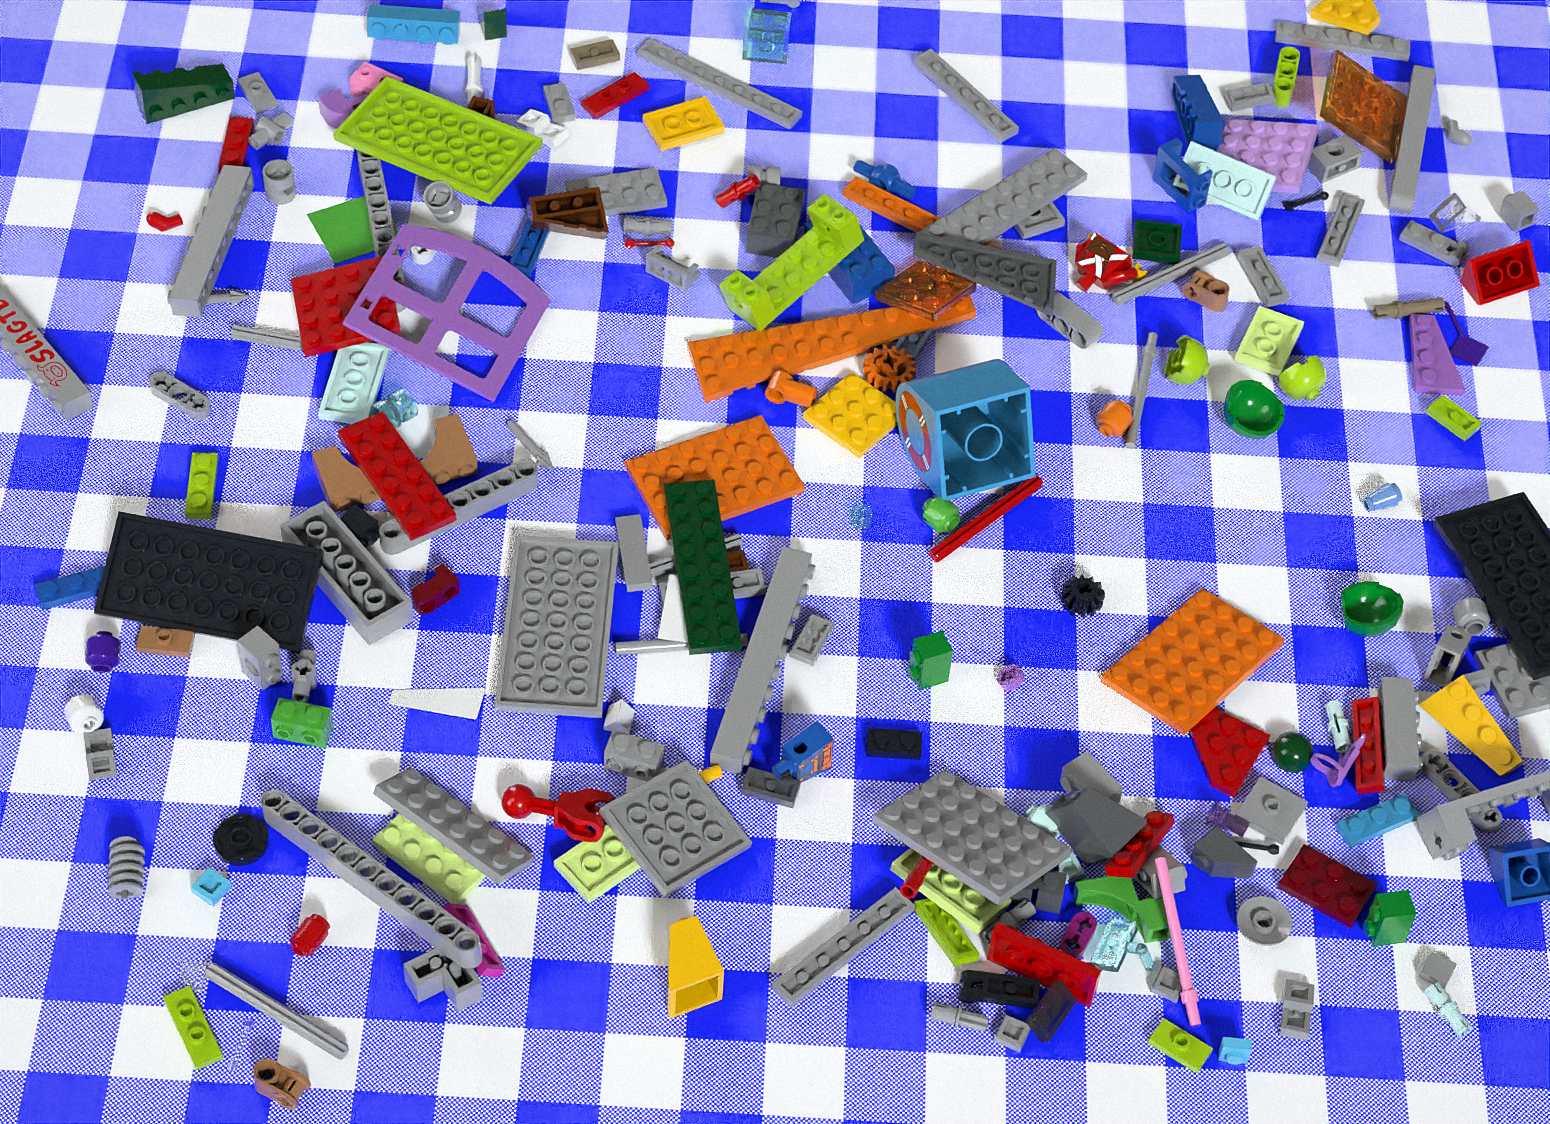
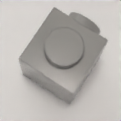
M1522 190L1504 197L1499 215L1517 232L1535 224L1540 208Z

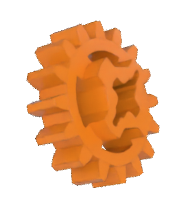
M883 345V350L881 351L878 348H874L873 354L868 352L867 358L863 362V377H867L869 384L874 383L876 389L883 387V392L885 393L888 389H892L893 393H896V389L901 383L911 381L916 376V361H912V354L905 355L904 348L897 351L894 345L891 349Z

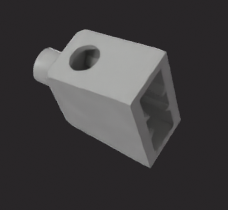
M1447 625L1436 644L1423 679L1440 687H1443L1445 682L1452 681L1463 660L1472 635L1462 627ZM1442 658L1450 659L1448 667L1441 664Z

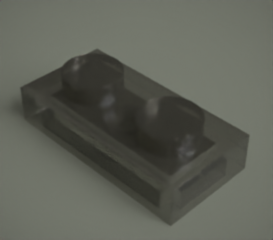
M1054 980L1026 1020L1027 1025L1040 1042L1050 1041L1077 1001L1062 980Z

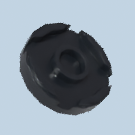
M235 814L225 818L213 833V847L217 856L225 863L235 866L249 865L258 861L266 853L269 846V833L264 822L248 814Z

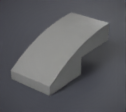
M111 728L83 732L89 781L117 777Z
M1286 979L1279 1036L1308 1041L1311 1011L1314 1002V984Z

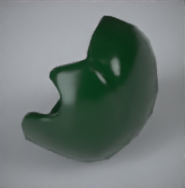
M1293 731L1284 732L1276 738L1271 752V759L1283 771L1299 773L1308 768L1314 748L1310 739L1303 734Z

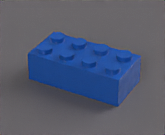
M811 220L805 222L804 235L813 228ZM861 225L860 228L864 241L828 272V275L851 304L892 289L894 284V266Z

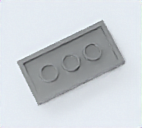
M657 167L565 181L566 192L599 187L605 216L667 207V198Z

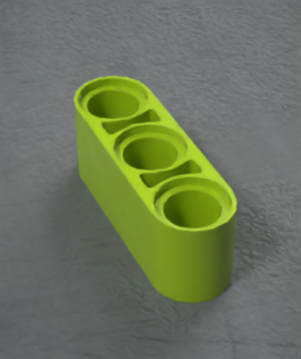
M1284 47L1279 54L1272 87L1276 97L1275 103L1272 104L1277 107H1287L1291 102L1300 59V52L1294 47Z

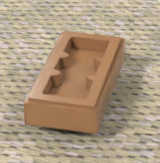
M141 625L135 646L136 652L189 658L195 634L185 630Z

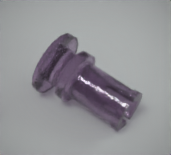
M1217 801L1211 807L1205 824L1208 826L1211 821L1216 826H1221L1242 838L1250 823L1229 813L1228 808L1222 809L1218 807L1220 801Z

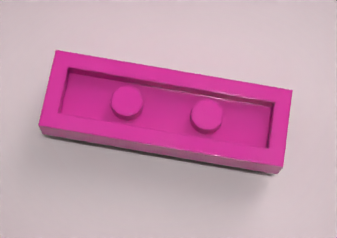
M448 903L443 909L479 935L483 959L474 970L480 976L500 977L506 969L468 905Z

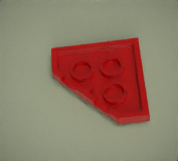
M1216 708L1211 710L1188 731L1194 740V747L1199 760L1205 767L1210 786L1233 798L1236 797L1270 738V734Z

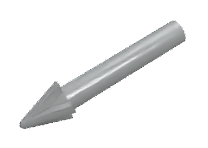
M230 290V293L210 294L207 304L231 303L232 306L248 299L250 296Z
M514 420L508 422L507 428L538 461L537 465L553 471L554 468L548 452L544 453Z

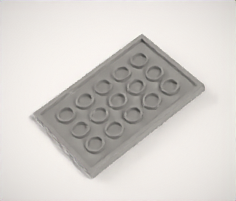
M946 769L873 814V824L997 905H1000L1070 857L1071 853L1070 847Z

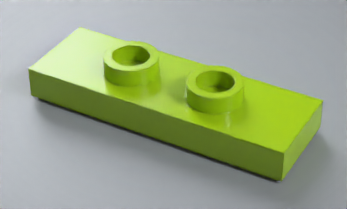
M929 898L914 902V911L953 966L978 961L980 953L951 914Z
M190 985L163 996L165 1006L195 1070L197 1071L223 1060V1054Z

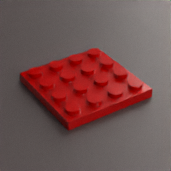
M383 256L291 278L305 357L373 341L342 324ZM381 297L368 319L396 335L402 334L396 302L387 297ZM365 299L360 307L368 310L372 302Z

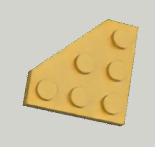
M1322 0L1311 10L1312 19L1365 35H1369L1380 24V16L1373 0Z

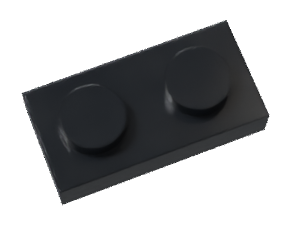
M868 728V757L921 759L922 732Z

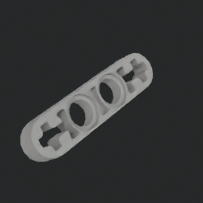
M1428 750L1423 754L1422 773L1450 801L1480 792L1441 752ZM1453 778L1458 782V785L1449 786L1445 783L1444 779ZM1495 807V810L1483 815H1479V812L1471 815L1469 820L1482 832L1493 833L1498 830L1501 824L1502 814ZM1484 817H1485L1486 819L1492 818L1493 821H1492V820L1486 821V820H1484Z

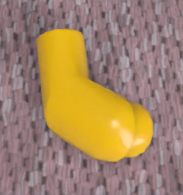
M718 764L698 772L706 784L723 776Z

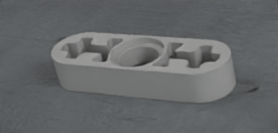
M157 372L150 377V390L154 396L192 419L204 420L210 416V400L203 394L165 372ZM177 393H185L187 395L183 399L174 398V395Z

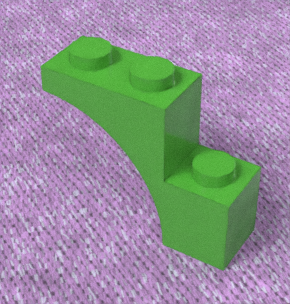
M1106 876L1095 879L1084 878L1075 883L1072 895L1075 906L1094 905L1119 913L1136 927L1145 943L1171 939L1163 897L1154 899L1152 896H1149L1143 900H1138L1131 878Z

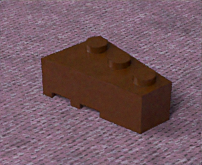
M599 187L529 197L526 204L531 229L549 230L551 232L605 240L609 233Z

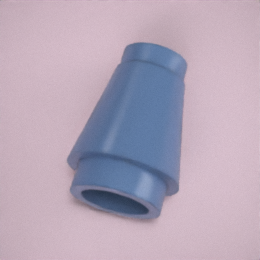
M1386 483L1363 498L1362 502L1367 512L1394 507L1398 505V502L1402 501V493L1396 483Z

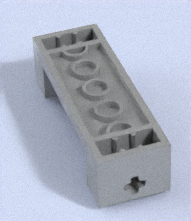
M1550 770L1435 806L1419 817L1417 822L1432 859L1435 860L1443 857L1444 861L1451 860L1460 856V853L1470 849L1469 844L1477 840L1469 820L1471 815L1479 812V815H1483L1495 810L1497 806L1503 805V807H1508L1518 803L1522 798L1526 797L1527 800L1541 795L1550 816Z

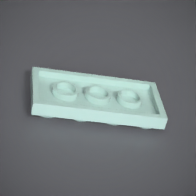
M1191 141L1183 161L1198 175L1210 169L1213 171L1207 199L1255 220H1260L1277 176ZM1177 174L1173 185L1189 191L1186 182Z
M370 342L338 349L318 411L319 419L354 424L370 417L391 349L381 344Z

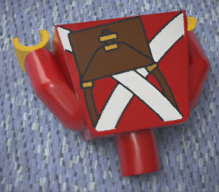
M1096 232L1093 234L1089 233L1087 239L1076 246L1075 263L1081 277L1075 284L1083 292H1087L1093 284L1105 290L1109 286L1132 279L1139 281L1146 277L1148 271H1141L1142 265L1140 263H1136L1132 267L1131 256Z

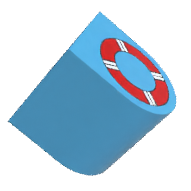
M996 358L903 382L898 386L896 392V416L905 452L918 476L942 500L949 501L1036 477L1030 386L1003 360Z

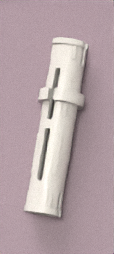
M474 55L469 56L467 59L468 76L467 86L465 87L467 106L472 96L482 97L483 87L481 86L482 59L476 56L475 62Z

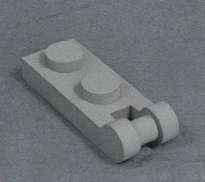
M1412 220L1399 237L1400 241L1451 266H1458L1462 261V256H1465L1470 249L1466 242H1456Z

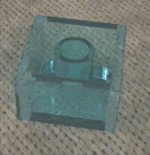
M747 8L743 31L742 60L787 65L792 12Z

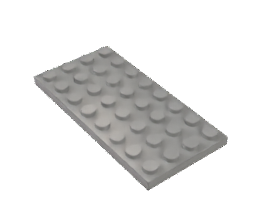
M515 536L494 711L602 718L619 542Z

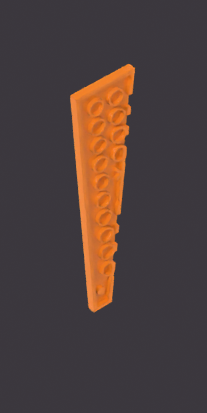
M970 294L766 328L762 331L754 330L688 342V351L704 403L732 395L734 390L744 387L748 390L756 387L757 383L766 380L770 382L776 371H784L790 375H795L805 370H811L868 352L871 347L877 345H890L893 340L899 339L902 336L907 335L906 338H909V335L926 331L929 328H933V331L941 327H948L976 318V309Z

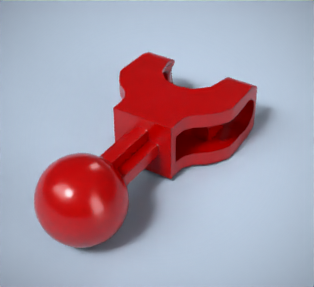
M514 784L503 792L501 806L505 814L513 819H524L531 815L532 812L554 816V827L563 829L572 839L597 842L603 836L605 827L604 819L599 814L601 807L595 804L598 802L607 804L615 800V797L609 792L589 788L572 793L562 791L559 799L555 801L536 797L532 789L526 785ZM586 825L592 826L595 831H590Z

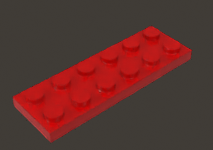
M383 411L338 430V438L410 541L457 521L454 510Z

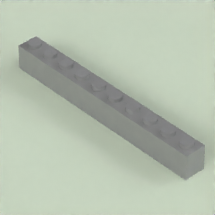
M782 547L711 750L710 767L718 764L722 771L741 775L744 766L750 765L753 754L750 748L752 744H757L760 729L757 728L758 724L765 721L767 714L765 704L766 701L771 702L774 693L773 680H779L781 673L779 663L780 660L785 661L788 652L787 639L792 640L795 631L793 622L794 619L799 620L802 611L800 601L801 599L806 600L809 585L806 583L808 579H813L816 565L812 564V553Z

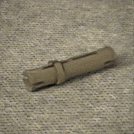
M1442 297L1407 302L1396 300L1388 304L1373 305L1372 316L1374 320L1394 318L1396 320L1410 314L1443 312L1445 302Z

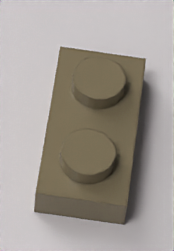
M610 39L571 48L570 57L576 69L581 70L620 61V52L614 40Z

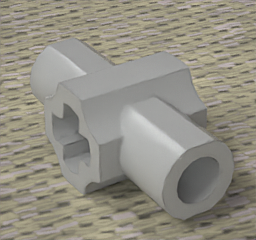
M282 112L274 119L262 117L255 127V133L248 138L250 145L256 150H259L268 142L272 145H279L283 142L286 129L293 124L292 118L286 112Z
M302 650L298 662L292 664V700L307 703L310 691L317 687L315 666L317 655L312 650Z

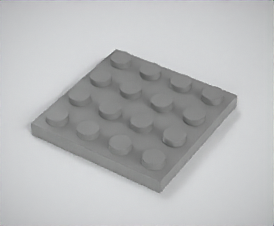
M688 760L679 763L607 803L599 810L601 817L664 898L746 851L753 843Z

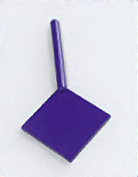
M1446 301L1445 307L1460 335L1450 350L1451 356L1477 367L1489 346L1464 334L1449 302Z

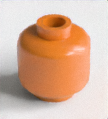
M1121 400L1108 401L1097 414L1098 430L1107 437L1111 435L1115 437L1122 436L1133 421L1130 406Z

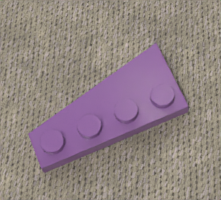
M1410 314L1409 329L1415 392L1464 396L1466 389L1435 315Z

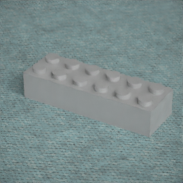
M325 501L280 524L282 542L323 549L325 551L317 585L369 646L413 621L412 601Z

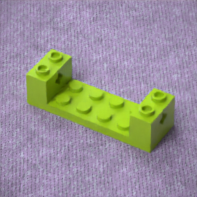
M825 193L807 208L813 228L758 276L751 280L736 269L719 284L728 308L758 331H762L864 241L857 216Z

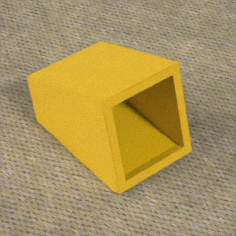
M697 915L691 918H681L670 925L667 1000L669 1019L720 1001L723 997L724 969Z

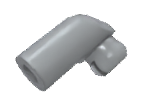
M1449 120L1447 122L1448 139L1450 142L1464 147L1472 144V136L1468 132L1459 129L1457 120Z

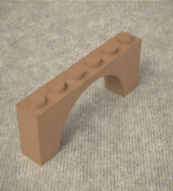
M459 414L434 419L436 438L434 446L429 454L419 462L434 484H444L448 481L478 474L477 456ZM337 446L312 452L313 469L326 502L334 512L345 511L354 505L360 506L382 500L361 469L348 462L341 455Z

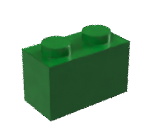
M943 630L913 639L912 651L909 652L910 665L907 667V672L912 682L915 681L919 690L949 681L953 649Z
M1409 890L1376 894L1372 906L1369 907L1368 917L1364 921V932L1367 937H1370L1373 947L1406 942L1417 915Z

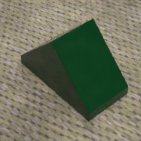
M506 9L483 12L477 15L485 41L507 37Z

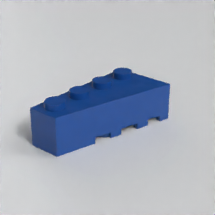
M1201 75L1173 76L1170 93L1187 148L1190 142L1194 141L1217 151L1223 140L1222 130L1224 121Z

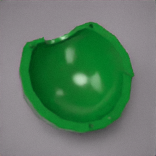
M1241 380L1229 388L1224 403V416L1229 428L1237 435L1253 440L1263 439L1279 430L1284 422L1285 409L1282 401L1277 398L1273 391L1262 385V382Z
M1364 581L1348 586L1341 591L1344 626L1347 630L1363 637H1376L1386 634L1396 626L1402 616L1404 601L1401 594H1398L1392 588L1380 585L1379 582Z

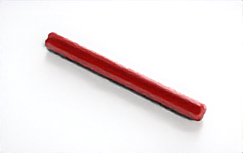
M1036 474V477L1023 481L930 549L929 557L936 563L940 562L1041 488L1042 478Z

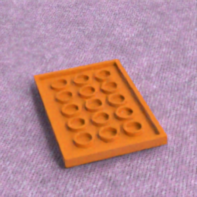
M762 415L627 460L624 466L666 541L671 539L664 496V483L714 479L721 521L805 492V485Z
M1201 588L1101 675V683L1177 732L1185 735L1284 645V638Z

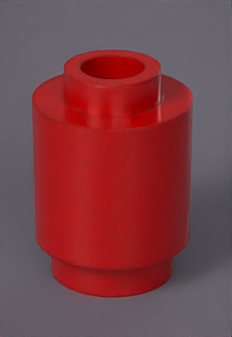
M318 914L306 917L289 939L293 952L301 957L313 956L329 935L330 924Z

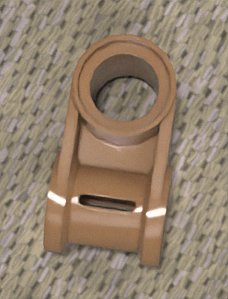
M1197 270L1193 274L1191 281L1186 282L1182 286V293L1187 299L1208 308L1210 311L1221 312L1227 307L1230 291L1229 285L1205 271Z
M262 1059L253 1068L256 1091L288 1110H295L298 1106L297 1101L303 1092L311 1087V1082L303 1074L290 1070L272 1059ZM264 1075L273 1076L269 1080L261 1079V1077Z

